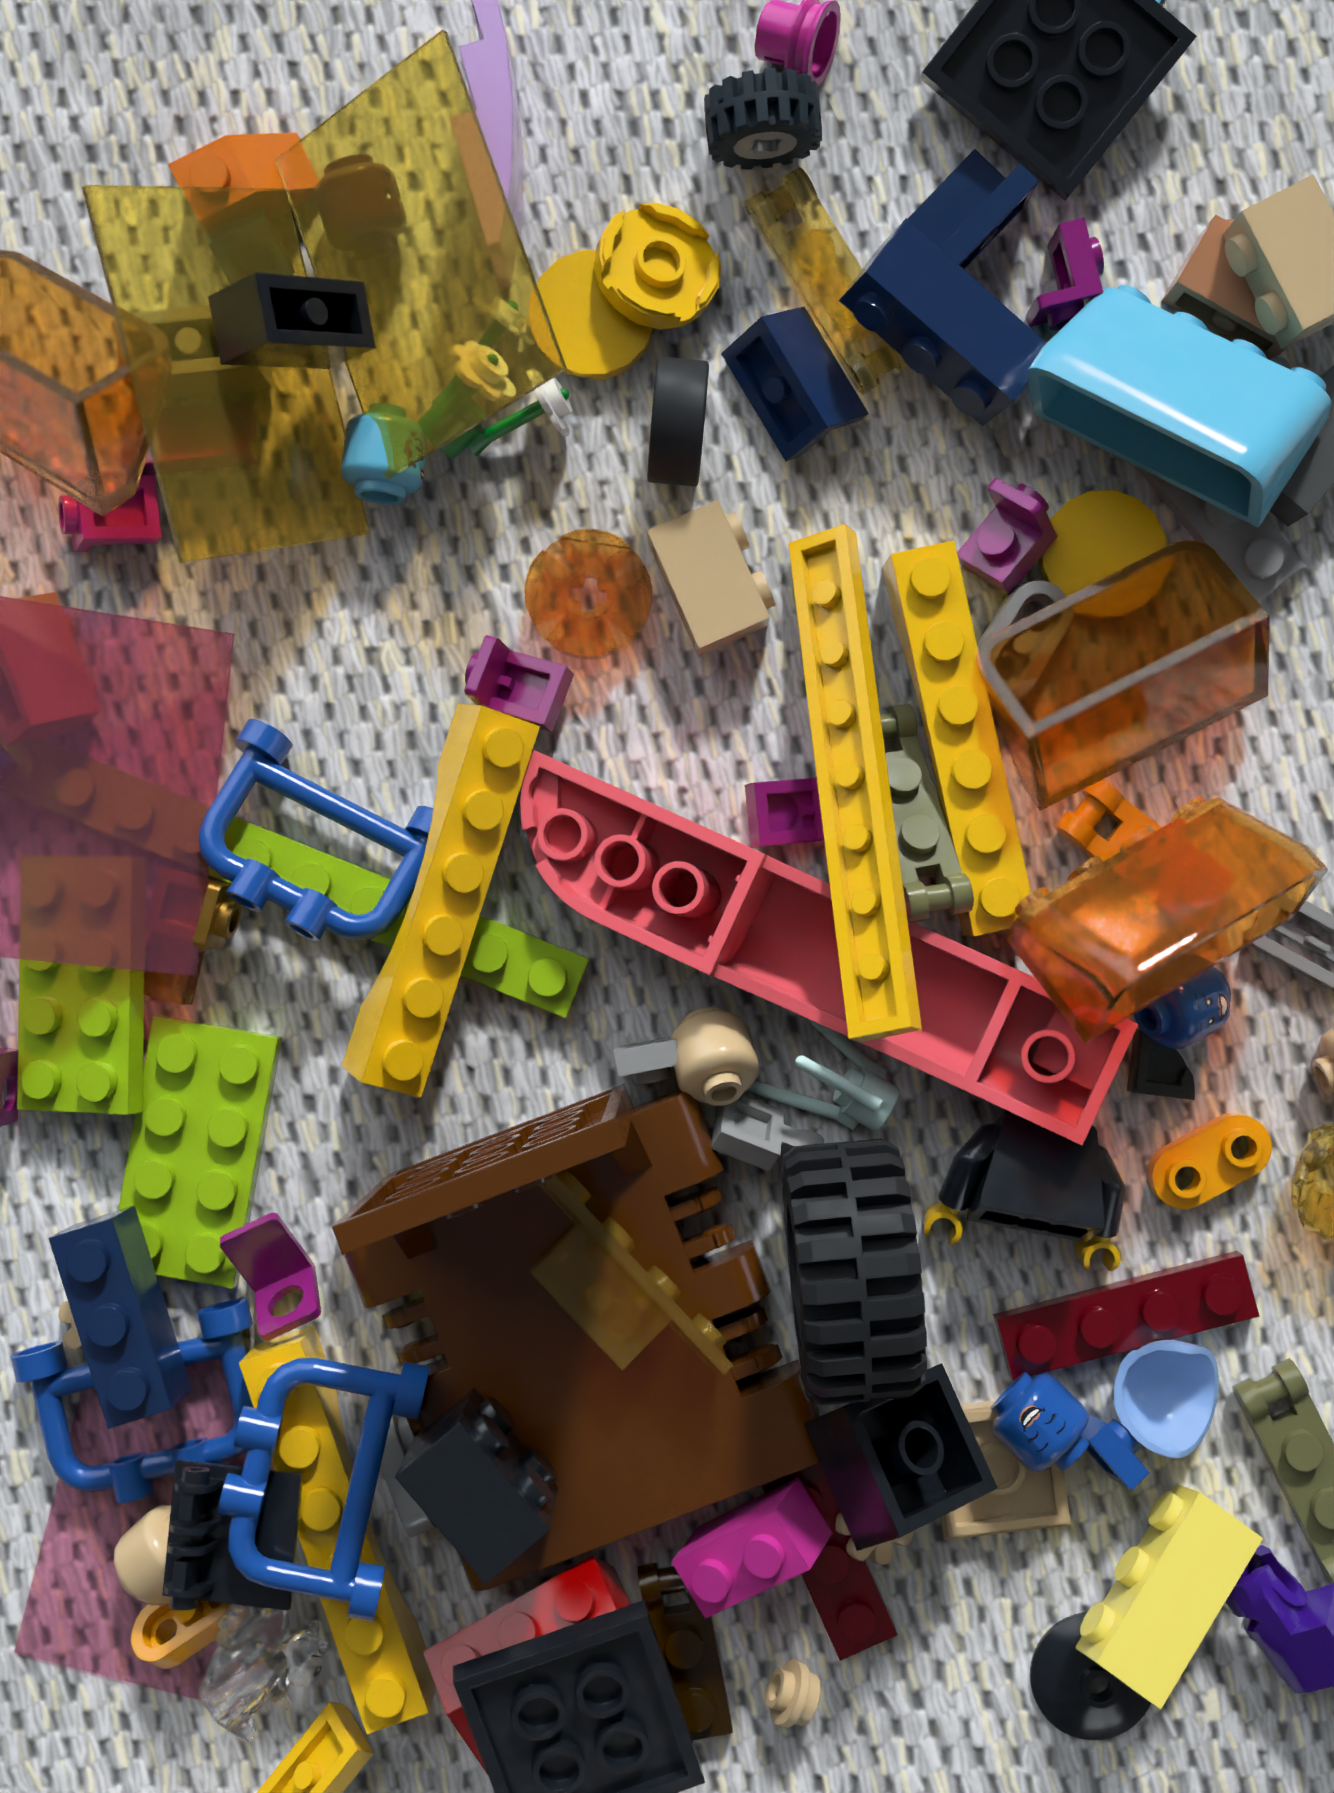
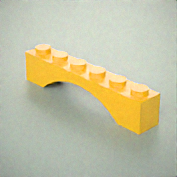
M952 540L892 553L882 569L896 633L904 652L920 708L939 803L962 873L966 874L969 878L973 890L974 903L972 911L958 914L962 935L978 936L1038 923L955 541Z
M457 703L438 763L432 821L415 888L389 956L373 987L360 1006L341 1065L361 1083L422 1097L540 728L538 725L482 705Z
M315 1325L255 1345L239 1362L254 1408L258 1406L259 1397L267 1378L282 1364L297 1358H320L327 1360ZM302 1384L295 1387L289 1393L286 1400L281 1431L272 1462L275 1470L303 1473L298 1537L308 1566L330 1570L353 1466L341 1419L337 1390ZM368 1521L360 1562L386 1566L374 1622L348 1618L347 1614L350 1603L320 1598L366 1734L429 1713L436 1690L423 1653L427 1649L418 1622L406 1605L391 1576L370 1521Z

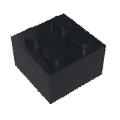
M942 1363L927 1369L925 1385L910 1398L849 1403L804 1423L857 1551L900 1538L998 1489Z
M473 1387L413 1439L395 1478L486 1585L550 1530L558 1492V1486L555 1483L558 1475L553 1465L539 1449L532 1447L528 1451L511 1432L515 1428V1424L501 1403L492 1396L484 1400Z

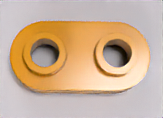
M1240 1113L1220 1115L1156 1151L1147 1167L1148 1185L1152 1193L1159 1200L1171 1207L1192 1209L1253 1177L1265 1168L1272 1152L1270 1135L1264 1125L1252 1117ZM1245 1136L1249 1142V1149L1244 1156L1235 1158L1231 1152L1232 1143L1236 1138ZM1183 1167H1190L1193 1171L1192 1183L1186 1188H1178L1175 1183L1176 1173Z
M198 1600L195 1609L175 1610L169 1607L170 1603L166 1605L147 1604L141 1610L133 1625L131 1634L133 1651L141 1660L158 1668H173L235 1627L247 1614L250 1606ZM176 1631L175 1637L171 1639L173 1633Z

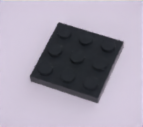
M977 0L922 71L920 79L1066 201L1192 44L1197 35L1155 0Z
M644 1600L453 1666V1684L495 1793H678L705 1783L702 1765Z

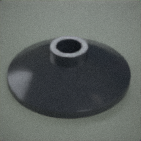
M1083 1612L1062 1619L1043 1635L1032 1656L1030 1685L1040 1711L1057 1729L1079 1739L1104 1740L1118 1736L1134 1727L1146 1714L1151 1703L1075 1648L1082 1637L1080 1627L1087 1612ZM1105 1677L1109 1679L1107 1688L1102 1692L1091 1693L1088 1691L1089 1683L1094 1678Z

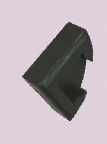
M1136 1029L1133 1035L1127 1091L1195 1100L1193 1075L1180 1053L1176 1049L1163 1047L1154 1042L1140 1029Z

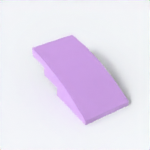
M471 0L480 40L458 46L474 111L451 119L500 289L513 286L522 227L524 155L518 96L498 0Z

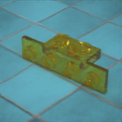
M565 1169L557 1175L552 1174V1179L540 1184L539 1186L566 1213L575 1225L528 1272L618 1368L623 1370L668 1324L710 1368L725 1375L734 1366L720 1351L727 1343L721 1333L700 1313L691 1320L675 1303L682 1294L677 1286L655 1265L646 1272L629 1254L637 1246L636 1243L612 1218L608 1217L602 1224L584 1206L591 1198V1195L570 1172Z

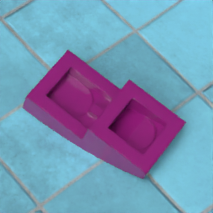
M817 777L754 782L744 785L751 848L824 841Z

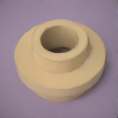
M791 1659L784 1664L782 1669L777 1668L769 1678L765 1692V1702L767 1707L770 1708L771 1719L775 1725L783 1728H790L794 1724L805 1726L811 1721L816 1712L821 1693L820 1679L817 1674L809 1672L808 1666L804 1662Z

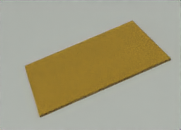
M442 29L275 159L315 277L364 282L376 348L345 361L363 416L368 415L374 419L380 429L388 461V470L384 474L385 479H391L567 370L448 33Z
M82 186L179 564L371 534L362 499L354 495L355 488L349 485L341 476L345 427L330 368L311 369L220 364L208 296L255 272L308 277L287 190L283 188Z

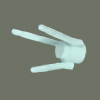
M810 1019L808 1020L860 1069L859 1072L850 1068L842 1077L805 1056H798L795 1063L798 1068L835 1089L833 1101L839 1104L840 1107L760 1081H754L753 1085L746 1090L767 1099L834 1119L851 1130L860 1123L874 1132L889 1117L900 1092L898 1087L884 1080L887 1073L886 1068L870 1060L843 1034Z

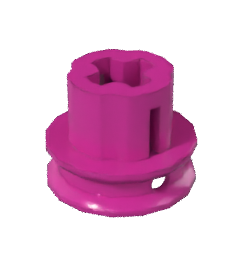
M781 0L767 2L757 24L754 44L755 56L759 60L784 66V69L796 70L797 76L806 73L811 76V81H816L819 86L825 79L836 52L841 23L838 2L836 0H828L821 4L819 0H802L800 5Z

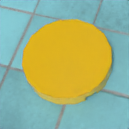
M656 202L640 204L637 210H630L626 213L623 210L614 215L597 243L594 270L600 290L614 309L636 324L659 330L684 327L702 316L719 288L722 264L718 251L714 255L713 249L707 241L710 235L701 223L678 208Z
M579 250L557 259L540 276L530 299V325L541 354L558 371L572 377L575 375L580 378H589V380H607L627 372L645 355L655 328L636 324L614 309L601 292L594 270L596 250Z
M1117 490L1088 491L1068 500L1050 519L1058 537L1040 557L1038 562L1040 561V569L1044 576L1042 578L1043 581L1050 582L1062 590L1068 600L1071 612L1087 618L1118 616L1140 606L1159 586L1167 565V538L1157 516L1138 498Z

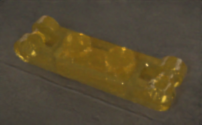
M798 167L782 177L783 185L769 194L762 190L745 200L744 205L751 221L853 385L861 395H864L880 385L879 377L894 368L901 372L909 366L897 351L875 332L864 328L856 320L854 314L839 302V299L862 268L818 199L809 176L801 167ZM796 208L804 222L787 232L779 217ZM874 334L882 347L866 355L859 349L857 343Z

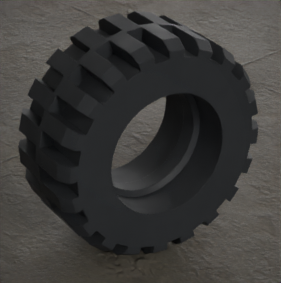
M881 1138L795 1146L782 1157V1192L794 1323L805 1395L808 1399L820 1405L910 1398L925 1385V1373L927 1372V1331L925 1327V1301L922 1289V1269L916 1237L915 1216L912 1211L909 1183L906 1181L903 1159L900 1158V1151L898 1147Z

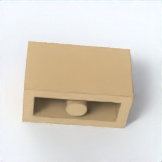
M1313 174L1242 210L1223 233L1226 241L1225 254L1228 263L1238 276L1245 277L1256 299L1255 312L1257 319L1269 335L1275 336L1281 349L1334 323V213Z
M717 499L647 530L650 549L698 657L768 626L770 616L767 609L775 606L774 598L763 573L757 571L751 574L741 552L749 548V542L735 512L725 516Z

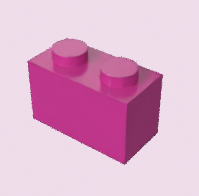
M799 1477L697 1527L671 1562L706 1619L810 1570L832 1535V1531Z

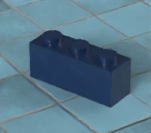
M907 218L879 246L839 299V302L854 314L856 320L864 328L875 332L903 357L905 363L912 370L923 374L951 398L959 411L971 416L982 426L991 421L1017 399L1028 383L1027 370L1041 348L1046 344L1042 338Z
M135 1205L74 1224L49 1237L48 1239L107 1428H114L171 1410L192 1387Z

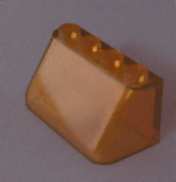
M0 250V453L101 516H104L133 497L139 488L171 370L166 337L156 328L29 257L15 251Z
M1180 541L1170 544L986 638L977 652L979 674L987 689L990 705L1021 783L1039 811L1267 697L1269 688L1270 616L1213 548L1198 541Z
M1199 796L1183 805L1173 815L1171 822L1157 831L1152 826H1147L1134 833L1122 844L1120 852L1103 861L1100 856H1095L1085 861L1069 875L1068 882L1051 892L1047 887H1041L1027 895L1014 909L1018 917L1013 922L1006 940L1086 1044L1294 918L1324 877L1328 868L1314 851L1302 842L1220 797L1206 801L1202 796Z

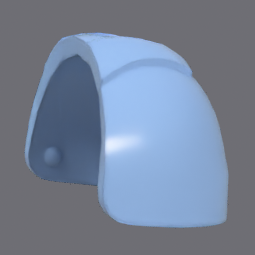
M1177 1340L1155 1341L1137 1350H1132L1120 1363L1114 1383L1113 1402L1121 1424L1128 1429L1130 1434L1140 1444L1154 1453L1170 1458H1181L1191 1454L1205 1437L1216 1408L1219 1373L1213 1353L1206 1347Z

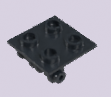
M185 1460L175 1461L162 1596L170 1597V1608L175 1610H192L197 1607V1601L202 1600L286 1611L291 1609L292 1592L264 1587L247 1580L235 1568L229 1553L228 1536L232 1517L218 1514V1508L227 1474L242 1475L243 1467ZM270 1470L267 1492L255 1534L257 1550L267 1558L295 1563L303 1473Z

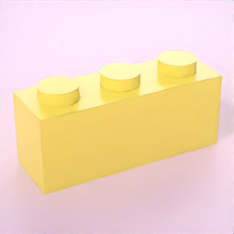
M1178 1484L1171 1491L1163 1493L1152 1506L1148 1516L1150 1526L1139 1544L1129 1548L1120 1558L1114 1572L1116 1579L1114 1585L1104 1601L1093 1605L1085 1615L1080 1627L1082 1637L1075 1647L1086 1657L1159 1709H1162L1263 1540L1261 1536L1202 1493Z

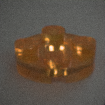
M579 529L561 536L560 540L552 543L545 551L542 550L536 556L529 568L525 581L526 608L539 636L558 652L577 659H601L626 650L644 629L651 612L652 584L645 565H643L641 558L632 550L630 545L622 538L607 531ZM586 578L596 579L598 590L607 593L605 603L595 604L591 612L582 611L580 601L571 598L572 589L583 588Z

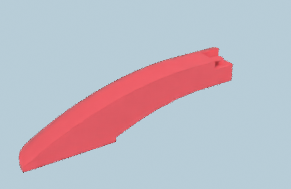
M532 750L521 787L520 812L522 829L527 833L530 848L537 862L535 865L537 870L558 897L578 913L605 927L848 1037L829 883L538 751ZM914 922L908 923L922 1030L860 1043L1083 1145L1138 1024Z

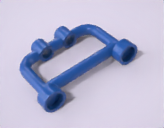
M248 719L235 740V745L243 754L205 814L198 833L199 850L205 862L221 877L232 882L226 892L231 899L255 912H261L267 901L290 911L284 922L285 925L309 940L318 942L325 930L351 940L372 939L388 931L400 917L413 894L426 848L433 808L418 806L404 829L282 767V763L293 747L292 742L271 725L260 720ZM256 782L403 856L397 870L372 911L360 915L349 913L338 907L334 901L325 895L309 888L302 889L281 878L268 866L253 859L245 860L228 850L225 844V833Z
M247 1298L217 1303L197 1311L196 1314L202 1337L178 1342L185 1367L221 1359L234 1414L232 1429L221 1437L212 1439L207 1437L195 1438L179 1443L170 1449L148 1454L146 1452L131 1453L97 1466L84 1464L77 1458L74 1452L61 1396L95 1388L88 1364L68 1368L62 1341L33 1346L11 1355L10 1358L16 1382L30 1381L47 1457L55 1475L67 1486L82 1492L114 1489L116 1502L128 1503L152 1494L155 1491L153 1479L173 1475L176 1460L220 1464L242 1455L246 1449L234 1447L236 1429L243 1406L253 1407L239 1366V1362L247 1354L241 1330L253 1325Z
M297 1358L282 1364L267 1378L260 1394L257 1408L243 1406L234 1439V1447L247 1449L242 1475L227 1474L219 1502L218 1514L232 1517L229 1526L228 1550L235 1568L247 1580L268 1588L350 1603L347 1614L348 1618L374 1622L386 1566L360 1562L361 1552L392 1415L418 1420L430 1369L429 1366L404 1362L400 1375L320 1358ZM302 1384L369 1396L330 1570L267 1558L257 1550L255 1544L256 1529L267 1492L268 1477L281 1431L285 1403L289 1393L295 1387Z

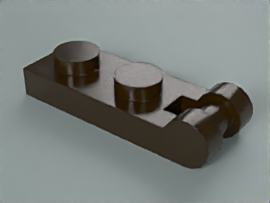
M657 1562L639 1565L637 1568L642 1601L644 1600L693 1741L733 1733L732 1718L712 1616L705 1619L674 1566L658 1569ZM682 1591L687 1592L689 1603L665 1606L664 1595Z

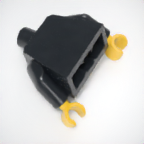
M1005 1110L995 1123L980 1126L954 1156L938 1194L941 1202L928 1207L924 1214V1233L928 1237L933 1222L940 1218H946L954 1224L948 1235V1245L958 1243L962 1236V1222L959 1211H964L968 1208L967 1221L1076 1241L1074 1253L1086 1271L1090 1269L1092 1253L1097 1249L1105 1248L1103 1264L1108 1271H1113L1121 1263L1120 1252L1111 1242V1238L1119 1233L1126 1190L1125 1184L1107 1149L1098 1143V1134L1095 1126H1091L1083 1145H1080Z

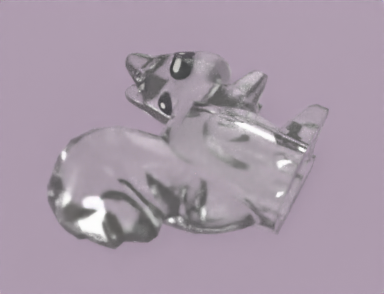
M236 1604L230 1605L229 1609L218 1620L217 1627L219 1629L214 1640L218 1647L208 1663L206 1676L201 1680L199 1687L200 1698L217 1724L245 1741L250 1742L256 1732V1725L252 1715L266 1701L285 1710L291 1707L292 1704L287 1695L289 1687H308L312 1685L322 1670V1657L328 1649V1642L317 1640L320 1628L317 1621L308 1623L282 1642L289 1626V1611Z

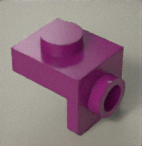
M1085 217L1059 223L1047 247L1058 290L1041 294L1035 298L1026 314L1029 327L1048 323L1050 330H1061L1092 298L1103 293L1100 276L1104 272L1103 252L1099 240L1096 237H1089Z
M486 635L479 652L473 654L468 662L465 672L466 686L464 693L476 705H482L540 726L539 729L552 733L574 674L566 665L512 651L499 638Z

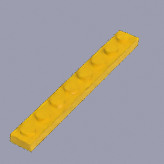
M842 524L790 542L788 546L848 1038L857 1042H864L922 1030L857 536L854 530L846 524Z

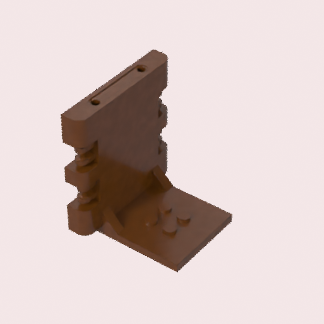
M624 1083L392 1172L332 1226L364 1308L375 1307L420 1290L422 1297L393 1308L382 1315L387 1329H400L424 1317H431L437 1334L412 1341L396 1352L401 1366H403L404 1362L417 1364L445 1354L444 1358L424 1365L429 1366L430 1369L418 1420L406 1418L410 1430H424L474 1387L484 1400L492 1396L501 1403L515 1424V1428L511 1432L528 1451L532 1447L539 1449L553 1465L558 1475V1479L555 1481L558 1486V1492L550 1530L486 1585L458 1553L470 1587L474 1591H483L500 1586L800 1471L819 1462L804 1423L820 1415L815 1402L808 1399L805 1395L799 1360H794L739 1382L742 1378L775 1365L783 1356L778 1344H763L730 1358L724 1344L725 1341L754 1332L768 1321L764 1307L745 1309L715 1320V1318L749 1306L771 1292L753 1240L693 1262L692 1258L720 1248L732 1242L737 1236L732 1224H718L684 1239L677 1220L714 1208L717 1203L722 1201V1197L718 1187H710L670 1201L668 1198V1194L700 1183L724 1170L719 1152L711 1148L712 1133L700 1102L680 1089L634 1107Z

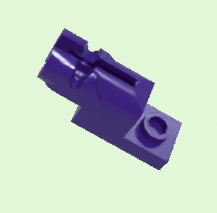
M1259 1545L1225 1603L1237 1617L1248 1618L1245 1621L1244 1630L1249 1638L1257 1642L1278 1675L1295 1693H1309L1333 1687L1334 1584L1305 1591L1298 1580L1277 1560L1270 1548Z

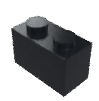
M255 272L208 296L221 365L329 369L376 348L365 285L361 281Z

